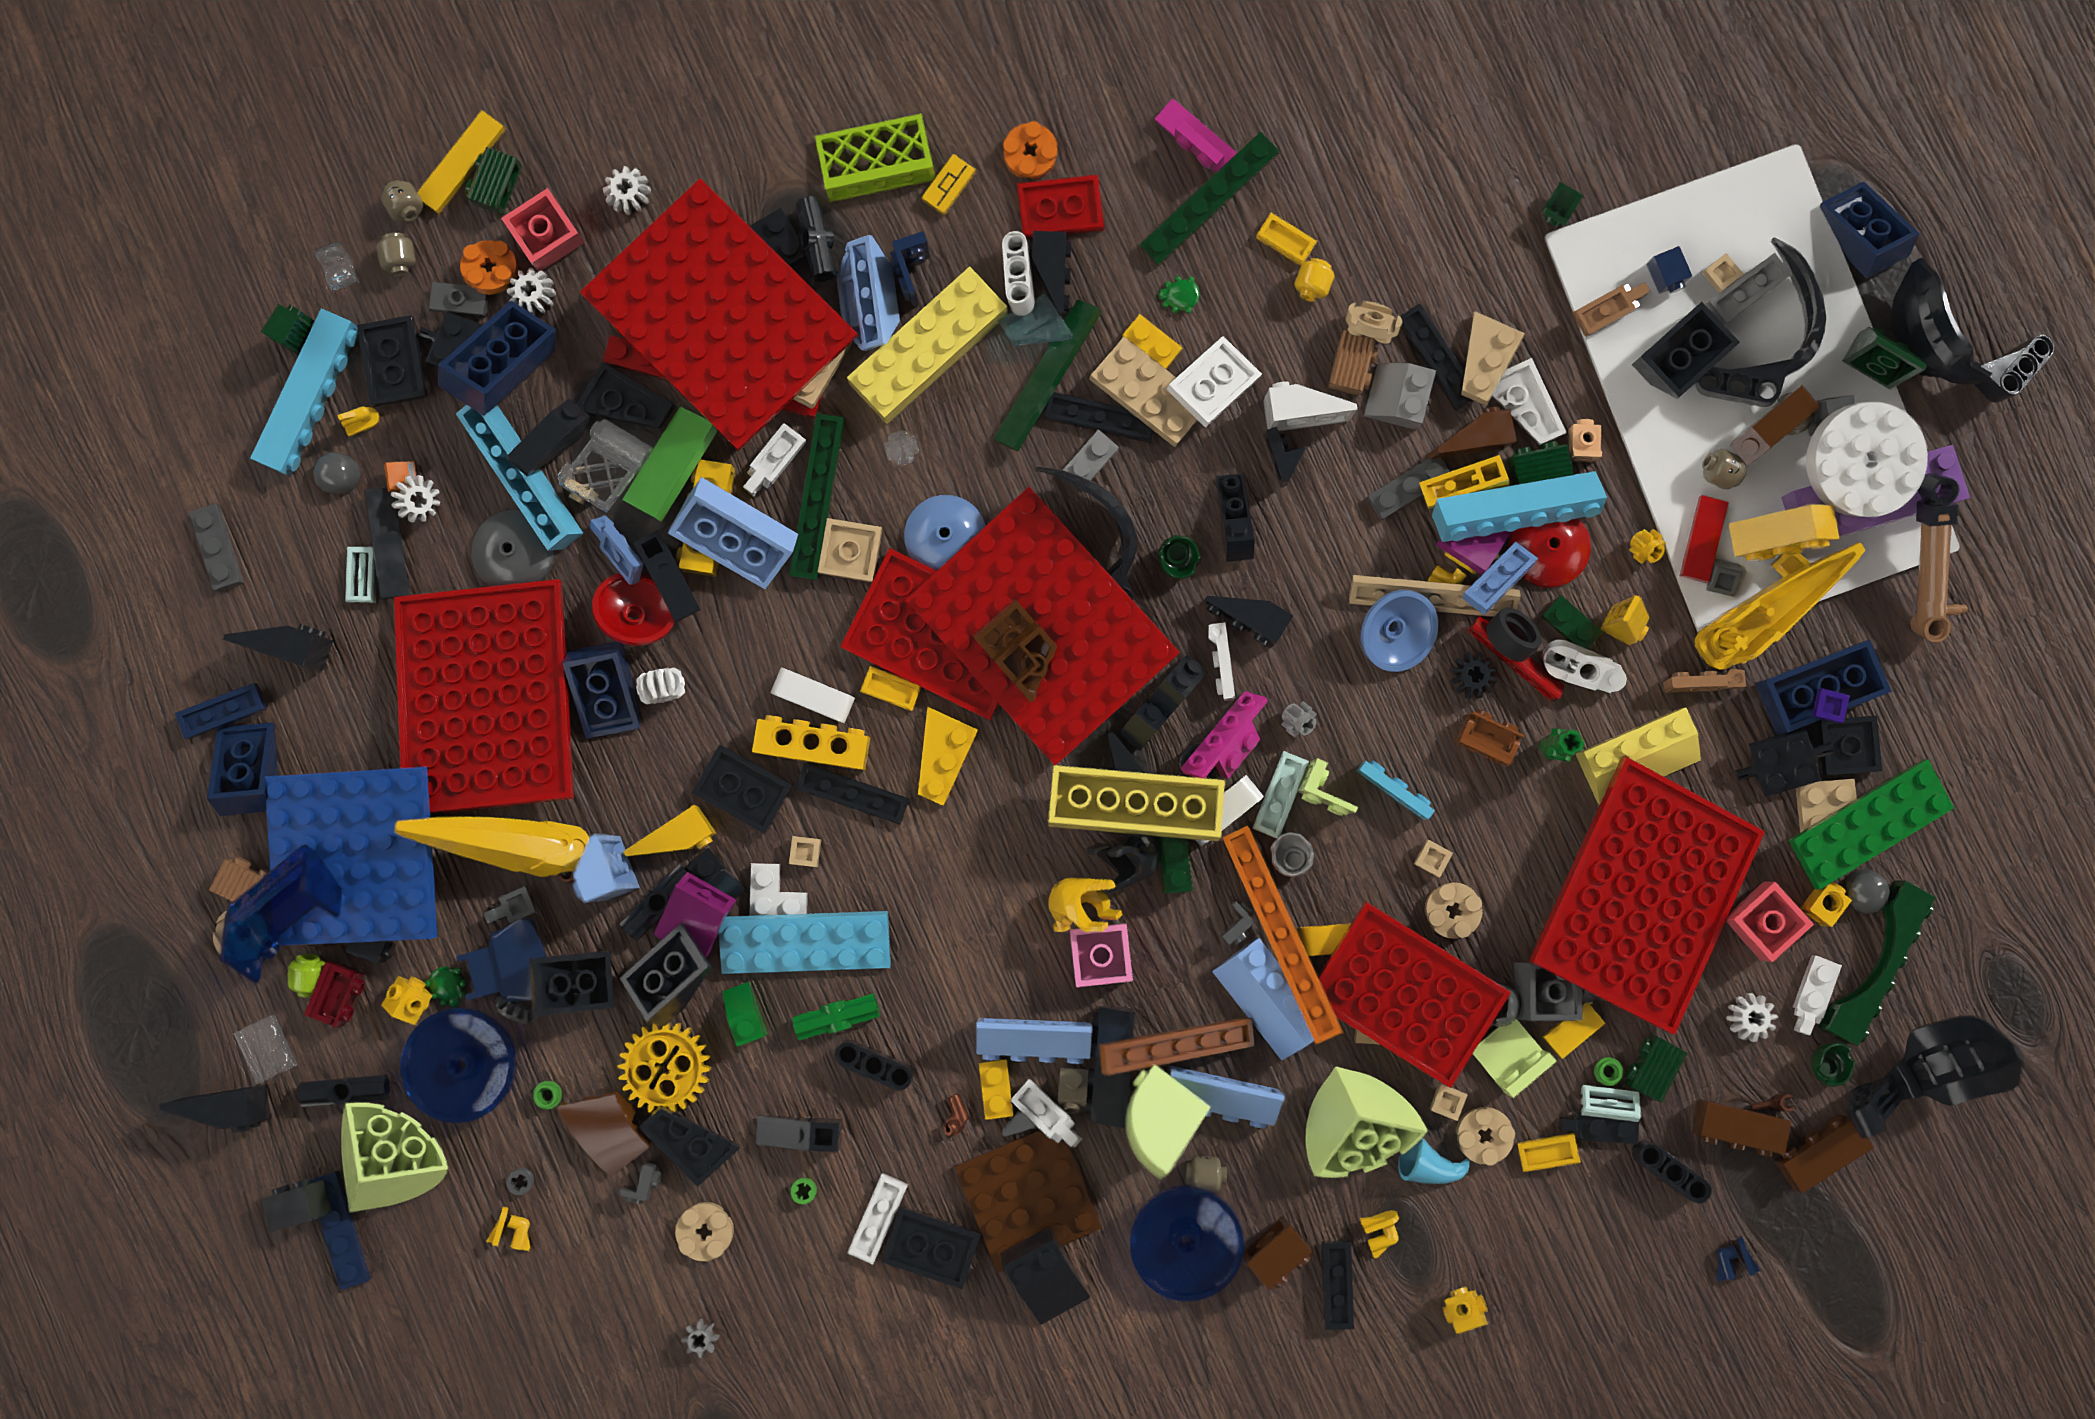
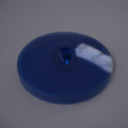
M471 1008L443 1010L423 1020L410 1034L401 1056V1078L411 1101L426 1115L449 1123L473 1121L496 1109L510 1092L517 1070L515 1047L506 1029L487 1013ZM461 1059L466 1063V1068L460 1066Z
M1190 1185L1167 1188L1147 1200L1135 1216L1130 1231L1132 1262L1144 1283L1164 1297L1177 1301H1197L1208 1298L1225 1288L1239 1270L1244 1254V1237L1240 1221L1232 1207L1222 1197L1210 1190ZM1183 1237H1188L1189 1239H1191L1188 1242L1182 1241Z

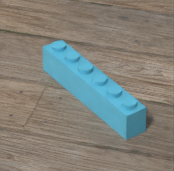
M322 308L320 309L250 459L288 476H291L292 472L297 470L301 462L300 455L304 447L312 439L314 425L324 414L323 406L336 388L335 381L339 372H342L347 365V355L351 347H354L358 342V329L353 322Z
M465 405L456 413L547 551L565 549L583 534L540 468L527 477L506 459L507 455L521 442V439L498 405H495L485 416L468 405Z
M1596 471L1439 498L1436 499L1432 517L1442 542L1460 541L1474 536H1488L1491 533L1502 531L1512 532L1519 528L1539 527L1553 522H1567L1581 517H1594L1601 514L1607 496Z

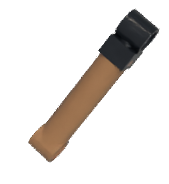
M1931 472L1924 476L1918 489V493L1926 501H1917L1916 521L1921 523L1917 611L1913 615L1910 624L1914 633L1937 643L1946 639L1950 634L1951 623L1946 616L1966 613L1968 607L1965 604L1947 605L1952 524L1958 523L1959 504L1954 503L1959 494V485L1950 477ZM1941 485L1940 490L1936 493L1938 486Z

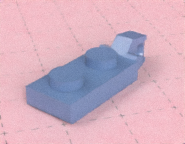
M606 515L592 519L589 528L601 541V550L628 584L638 583L644 565L641 557L635 554L628 545L626 538L613 526L614 523Z

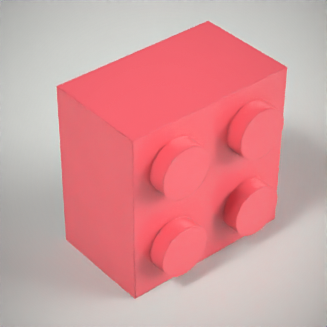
M548 188L501 218L538 272L543 271L585 243Z
M1765 881L1729 912L1725 921L1761 961L1766 962L1776 960L1814 925L1776 882Z

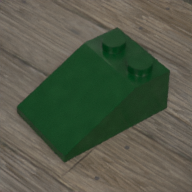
M1871 327L1866 328L1857 335L1842 362L1889 390L1924 371L1927 366L1918 355L1910 351L1907 345L1894 342L1886 337L1882 330Z

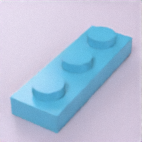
M1372 760L1370 763L1364 761L1360 764L1356 772L1421 819L1428 820L1435 810L1429 806L1431 802L1419 793L1414 796L1406 790L1408 788L1406 783L1397 777L1391 779L1384 774L1385 769Z

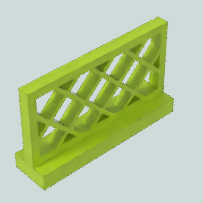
M921 114L815 136L829 202L935 180L934 168ZM918 124L919 131L914 138L902 133L906 126ZM887 130L893 134L887 144L876 139L879 132ZM861 136L866 139L860 150L849 144L853 137ZM898 137L909 143L903 153L892 148ZM834 141L840 146L831 155L823 150L822 144ZM871 143L882 148L876 159L865 153ZM915 146L924 151L925 158L913 160L908 157V154ZM845 148L856 154L849 165L838 159ZM887 152L898 157L894 165L887 166L881 163ZM860 158L872 163L868 170L860 172L854 168ZM834 163L845 169L841 176L829 178L828 171Z

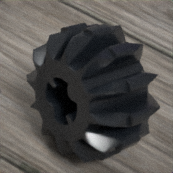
M1470 652L1465 653L1464 660L1457 658L1454 661L1458 668L1452 667L1449 670L1451 674L1457 675L1456 678L1450 680V684L1458 683L1460 685L1455 690L1457 694L1465 689L1466 699H1470L1473 693L1477 699L1482 698L1483 691L1487 694L1492 692L1489 684L1497 683V679L1490 676V674L1497 672V668H1488L1487 665L1492 661L1489 657L1481 662L1482 653L1480 652L1476 653L1474 658ZM1475 670V675L1479 676V679L1472 682V677L1468 673Z

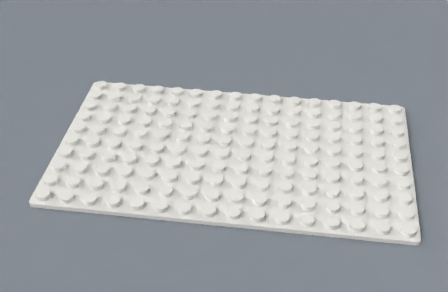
M1799 145L1781 149L1552 231L1545 237L1547 247L1573 312L1621 285L1625 286L1628 284L1633 289L1645 282L1651 291L1647 293V296L1638 300L1640 306L1632 313L1588 337L1584 336L1581 329L1580 331L1657 530L1662 535V540L1666 542L1664 545L1697 633L1725 611L1735 608L1754 594L1783 578L1771 566L1780 555H1775L1774 559L1765 561H1746L1745 557H1734L1729 523L1784 511L1782 496L1811 486L1807 474L1806 458L1808 446L1812 436H1809L1808 429L1796 435L1789 436L1787 434L1748 466L1745 463L1747 469L1746 476L1737 487H1732L1728 490L1721 489L1704 479V469L1702 468L1704 458L1718 449H1726L1738 455L1730 446L1732 441L1769 412L1778 403V400L1771 406L1759 407L1708 397L1697 391L1696 383L1677 399L1651 386L1632 366L1640 356L1700 302L1706 305L1719 294L1702 272L1726 253L1744 275L1773 253H1776L1782 261L1771 243L1774 237L1794 247L1806 259L1815 275L1824 298L1826 325L1817 353L1803 368L1785 377L1780 396L1794 392L1803 385L1816 401L1831 397L1854 395L1855 404L1881 402L1893 405L1907 413L1896 386L1889 390L1842 362L1857 335L1866 328L1873 327L1840 244L1820 208L1822 199ZM1680 246L1692 277L1685 283V288L1672 294L1669 293V290L1659 294L1646 264L1653 256ZM1790 277L1786 278L1725 324V327L1740 343L1713 367L1730 370L1788 360L1800 349L1804 339L1805 322L1802 305ZM1711 375L1702 378L1703 384L1708 388L1717 385L1716 378ZM1733 381L1730 384L1731 389L1735 393L1745 391V385L1740 381ZM1763 386L1759 388V393L1763 398L1770 399L1773 397L1774 393L1770 387ZM1865 454L1863 458V462L1865 465H1867L1868 462H1875L1869 460L1867 454ZM1701 495L1729 502L1715 559L1741 565L1744 572L1734 597L1707 591V583L1679 576L1698 498ZM1915 515L1839 537L1838 540L1829 541V547L1802 549L1801 554L1812 563L1857 542H1861L1865 548V552L1860 559L1819 601L1919 565L1921 523L1916 521ZM1953 527L1951 528L1950 553L1956 552L1960 548Z

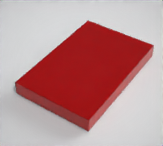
M1098 174L1017 183L1022 233L1026 239H1033V231L1066 232V235L1104 230Z

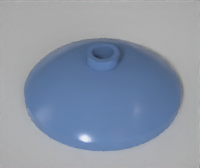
M953 495L934 496L920 503L910 514L904 531L905 546L911 559L937 571L986 525L980 512L967 500ZM942 529L950 531V535L946 538L941 537L939 533Z
M1397 590L1381 597L1369 609L1362 624L1361 644L1366 657L1377 667L1392 672L1404 671L1420 663L1431 651L1438 634V616L1433 604L1426 597L1412 590Z

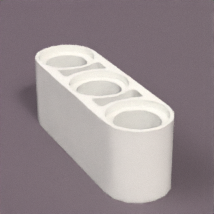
M1013 231L1005 235L1002 242L1005 290L1011 311L1018 316H1024L1029 314L1034 308L1031 253L1025 235L1019 231ZM1015 247H1021L1017 251H1012ZM1023 271L1021 275L1014 276L1016 272ZM1025 296L1023 300H1015L1017 297Z
M782 667L770 692L775 696L844 724L855 700L854 697Z
M1247 775L1224 792L1221 831L1264 797ZM1195 839L1201 847L1209 842L1208 840Z

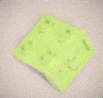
M1318 758L1311 760L1298 789V792L1303 794L1301 799L1314 805L1321 803L1329 805L1327 810L1339 816L1356 813L1358 807L1317 789V787L1324 785L1328 777L1329 771L1325 770L1328 763Z
M1517 1019L1510 1025L1495 1028L1480 1041L1473 1052V1056L1503 1092L1512 1098L1557 1062L1549 1052L1540 1048Z

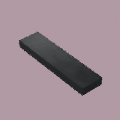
M1419 303L1400 316L1402 319L1400 328L1425 366L1436 370L1434 379L1455 411L1472 401V399L1461 395L1465 370L1421 304Z
M1054 392L1047 402L1043 416L1044 420L1093 431L1100 430L1102 433L1150 443L1153 433L1149 426L1124 407Z
M387 488L365 489L364 498L380 600L408 596L410 593L397 509L392 507L395 497L391 496V492H388Z
M807 763L803 764L795 789L899 825L902 823L910 798Z

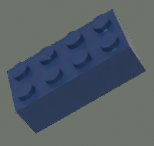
M510 301L438 364V386L485 416L555 351L556 329L513 301Z
M1870 640L1850 645L1755 683L1776 734L1788 733L1821 720L1812 717L1818 689L1850 695L1847 709L1892 692Z

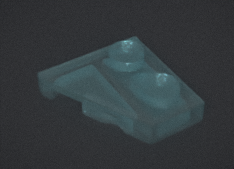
M1046 293L1034 300V308L1029 314L1018 316L1012 312L998 320L1001 329L1012 346L1063 341L1072 338L1071 331Z

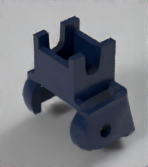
M531 918L520 919L492 933V940L488 941L490 947L456 956L457 962L466 959L468 962L475 992L466 994L467 1000L501 992L502 997H506L508 1002L532 1000L529 958L547 957L535 921Z

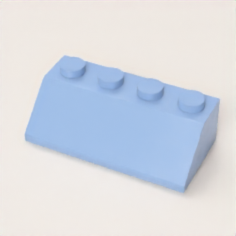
M702 477L688 495L668 531V534L763 589L767 588L793 553L798 537L796 532Z
M596 834L590 837L574 873L576 881L573 882L577 897L579 899L583 898L584 902L610 900L640 888L630 860L623 853L625 847L620 836Z
M1253 938L1212 971L1246 1016L1252 1018L1253 1025L1281 1060L1293 1055L1314 1041L1280 964L1260 938Z
M979 1018L977 1021L976 1054H982V1059L999 1060V1055L1011 1056L1012 1061H1027L1028 1056L1039 1057V1062H1056V1058H1067V1063L1081 1064L1084 1063V1059H1090L1091 1022Z
M1168 1065L1167 1074L1210 1106L1205 1116L1211 1117L1213 1112L1223 1114L1222 1119L1238 1123L1239 1118L1250 1120L1251 1126L1266 1129L1267 1124L1275 1125L1284 1100V1094L1279 1089Z

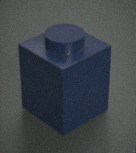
M1680 246L1653 256L1646 264L1659 294L1667 290L1672 294L1685 288V283L1692 277Z

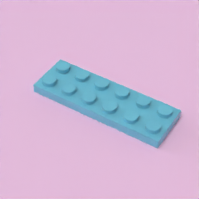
M888 911L725 917L719 930L722 974L890 968L891 966Z

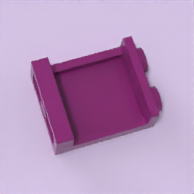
M687 872L675 886L654 935L663 940L682 923L705 958H707L715 946L714 941L724 919L733 908L736 899Z

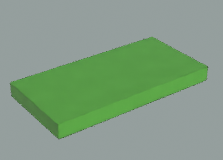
M679 407L622 500L662 522L718 430L707 419Z

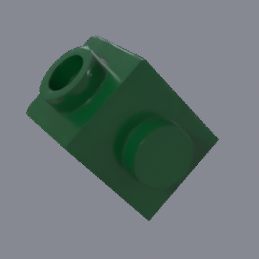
M1560 181L1542 209V213L1545 214L1544 220L1556 227L1559 224L1566 226L1584 194Z

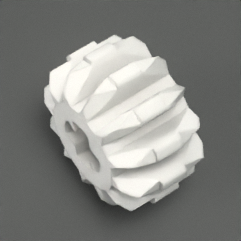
M627 166L623 167L620 174L616 169H613L615 177H606L605 181L609 186L603 188L604 194L607 195L606 202L608 205H614V210L618 213L624 209L625 213L630 215L632 208H635L637 212H641L639 204H648L649 200L645 195L651 193L650 187L646 186L648 183L646 176H640V172L636 168L630 172Z
M533 268L528 269L527 275L522 271H518V276L520 277L518 280L510 278L511 284L515 287L507 289V293L513 296L510 301H513L534 316L536 309L545 314L543 306L545 304L553 306V302L549 297L556 296V291L551 288L554 284L550 278H546V274L543 271L536 273Z
M417 475L413 481L411 476H405L406 485L401 482L395 484L400 489V492H391V496L399 498V500L393 502L392 507L395 509L401 508L398 516L404 518L408 515V521L415 522L418 516L420 521L424 522L427 518L425 512L432 516L436 514L431 506L440 505V501L433 499L440 492L438 489H431L433 486L431 480L424 482L423 476ZM416 492L421 497L420 502L415 501L414 503L410 501L411 495L416 496Z
M676 668L649 671L648 673L641 674L636 679L637 694L640 696V701L646 704L672 701L673 699L680 698L685 693L684 678L681 675V671Z
M1747 993L1745 999L1741 996L1736 997L1738 1006L1731 1004L1728 1006L1734 1013L1733 1015H1728L1726 1019L1734 1022L1730 1030L1738 1032V1038L1745 1040L1749 1038L1750 1041L1757 1042L1759 1036L1763 1039L1768 1038L1766 1029L1773 1031L1776 1029L1770 1022L1777 1019L1778 1016L1769 1013L1774 1008V1005L1772 1003L1765 1004L1766 998L1759 995L1755 997L1754 994ZM1751 1012L1755 1013V1017H1751L1749 1014ZM1748 1018H1753L1755 1020L1753 1023L1749 1022Z

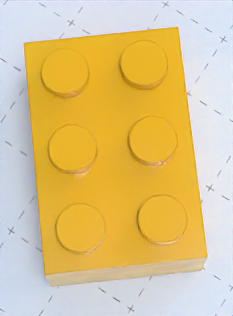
M1810 504L1729 523L1734 557H1745L1746 561H1765L1774 559L1775 555L1798 554L1802 552V549L1825 548L1830 546L1829 541L1839 539L1834 506Z

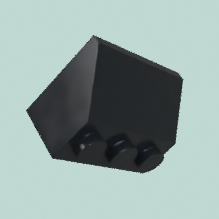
M1700 302L1640 356L1632 366L1651 386L1678 399L1736 347L1740 341L1703 302Z

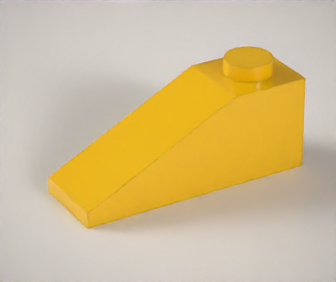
M1498 455L1419 482L1427 507L1431 509L1434 508L1436 499L1508 487L1509 478L1501 457Z
M1634 595L1612 605L1600 630L1628 645L1637 643V641L1641 642L1649 629L1646 626L1649 615L1641 597Z
M693 805L624 850L623 853L625 856H639L689 850L696 847L698 850H701L713 842L711 837L717 833L700 807Z

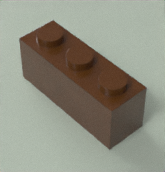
M1699 1099L1692 1132L1701 1135V1141L1718 1145L1719 1140L1729 1142L1728 1147L1746 1151L1747 1146L1757 1148V1154L1774 1158L1775 1153L1785 1155L1792 1121Z
M1838 1115L1827 1122L1828 1126L1820 1131L1814 1130L1804 1136L1803 1142L1797 1146L1791 1145L1786 1147L1785 1155L1780 1154L1781 1156L1774 1160L1793 1190L1803 1194L1874 1148L1868 1138H1860L1848 1116Z

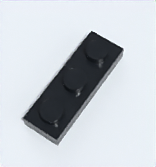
M1350 1240L1321 1241L1325 1330L1354 1329Z

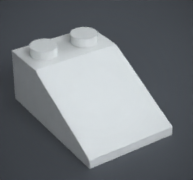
M1289 382L1273 384V388L1268 389L1263 400L1267 428L1277 427L1278 431L1349 422L1358 410L1355 403L1298 384L1289 385Z

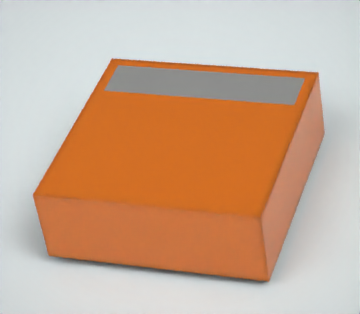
M414 461L388 462L384 464L388 492L400 491L395 484L401 482L406 485L405 476H411L413 481L415 480Z

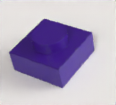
M1818 689L1812 717L1839 724L1844 723L1850 695Z

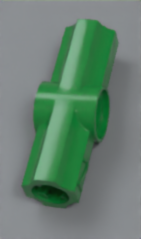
M1552 728L1551 734L1547 738L1540 740L1538 749L1542 752L1544 758L1570 762L1571 756L1583 750L1585 741L1581 738L1578 731Z
M872 993L845 1001L844 999L821 1006V1009L792 1017L799 1041L826 1032L831 1034L851 1028L853 1024L876 1019L881 1015L875 994Z

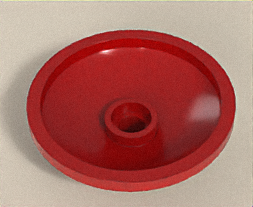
M1580 518L1571 519L1567 522L1548 523L1539 527L1519 528L1510 532L1507 540V550L1517 542L1538 558L1536 564L1522 578L1533 585L1545 588L1559 587L1577 578L1586 567L1591 552L1590 536ZM1550 539H1555L1557 541V548H1552L1550 546Z
M618 573L604 580L595 591L592 601L594 620L598 627L615 641L635 646L652 644L664 638L675 624V620L649 574L641 573L640 581L631 585ZM629 617H635L637 620H632Z

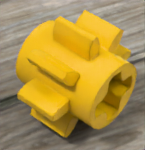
M1644 529L1632 537L1629 551L1634 554L1633 558L1639 563L1643 564L1646 560L1651 564L1663 556L1666 542L1662 540V535L1655 529H1652L1650 533Z

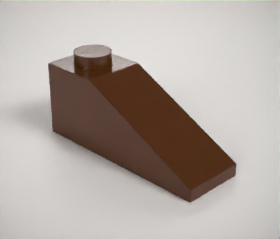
M1801 385L1737 436L1730 446L1749 466L1820 408L1821 405Z
M1499 407L1484 409L1482 415L1428 454L1429 459L1506 448L1515 443L1516 436L1510 409L1500 410Z

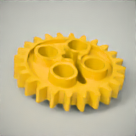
M670 1022L663 1026L662 1029L660 1025L652 1024V1031L647 1026L642 1027L643 1036L633 1033L632 1037L635 1043L628 1041L624 1044L630 1051L622 1052L619 1055L626 1059V1062L618 1065V1068L625 1070V1074L618 1078L628 1082L622 1090L631 1089L633 1092L629 1100L638 1097L640 1099L638 1102L639 1108L648 1103V1112L650 1113L656 1106L659 1107L660 1105L666 1108L668 1106L674 1112L677 1111V1104L682 1109L687 1108L686 1099L694 1103L697 1100L694 1092H704L703 1087L699 1084L709 1081V1078L704 1076L703 1072L711 1070L710 1066L704 1065V1061L711 1057L701 1053L707 1046L706 1044L700 1046L696 1044L700 1035L692 1038L689 1037L690 1027L681 1032V1023H676L673 1029H671ZM657 1040L663 1041L666 1044L667 1051L664 1055H659L655 1052L654 1044ZM676 1045L679 1046L678 1052L667 1065L670 1071L663 1073L655 1088L651 1089V1083L662 1070V1066L659 1063L667 1061L673 1048ZM682 1055L690 1060V1068L688 1070H683L678 1066V1058ZM641 1065H647L651 1069L649 1079H644L640 1076L639 1068ZM664 1080H670L674 1083L675 1091L673 1094H667L663 1090L662 1084Z

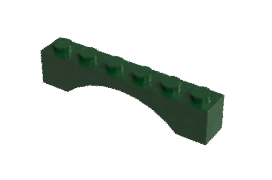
M1894 880L1890 888L1888 904L1883 908L1885 936L1882 951L1875 967L1868 978L1857 989L1845 997L1830 1003L1818 1026L1819 1029L1849 1045L1859 1046L1860 1043L1866 1040L1869 1034L1868 1027L1872 1019L1879 1015L1882 1009L1881 1002L1885 994L1892 990L1895 984L1894 977L1898 969L1902 968L1907 962V952L1911 944H1914L1920 937V927L1924 919H1927L1933 912L1935 896L1908 881Z

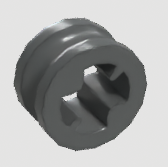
M524 1167L516 1168L507 1178L508 1190L514 1195L526 1194L534 1185L533 1173ZM521 1174L526 1177L524 1181L527 1180L528 1184L518 1188L515 1186L517 1182H514L513 1179L518 1178Z

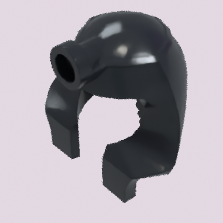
M1128 834L1124 845H1118L1114 848L1104 843H1095L1087 848L1088 854H1097L1119 874L1113 880L1116 887L1104 890L1107 895L1151 876L1155 872L1162 854L1161 848L1153 836Z

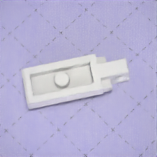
M785 423L782 424L750 464L751 468L747 473L751 478L743 488L753 497L762 486L768 489L805 445L806 439Z
M1226 623L1210 624L1209 640L1217 646L1218 650L1212 651L1214 668L1220 667L1221 678L1216 679L1217 693L1224 696V701L1234 700L1235 692Z
M1816 955L1810 957L1793 1008H1795L1794 1015L1798 1016L1794 1027L1795 1031L1810 1035L1815 1023L1820 1024L1842 965Z
M1028 1079L1011 1099V1102L1050 1139H1054L1057 1143L1063 1139L1074 1148L1082 1140L1071 1129L1075 1125L1071 1117L1031 1079Z

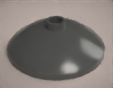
M507 510L489 517L478 528L472 541L471 557L474 568L480 578L490 586L543 581L553 566L555 550L547 551L520 510ZM507 544H512L511 552L505 553L504 547Z

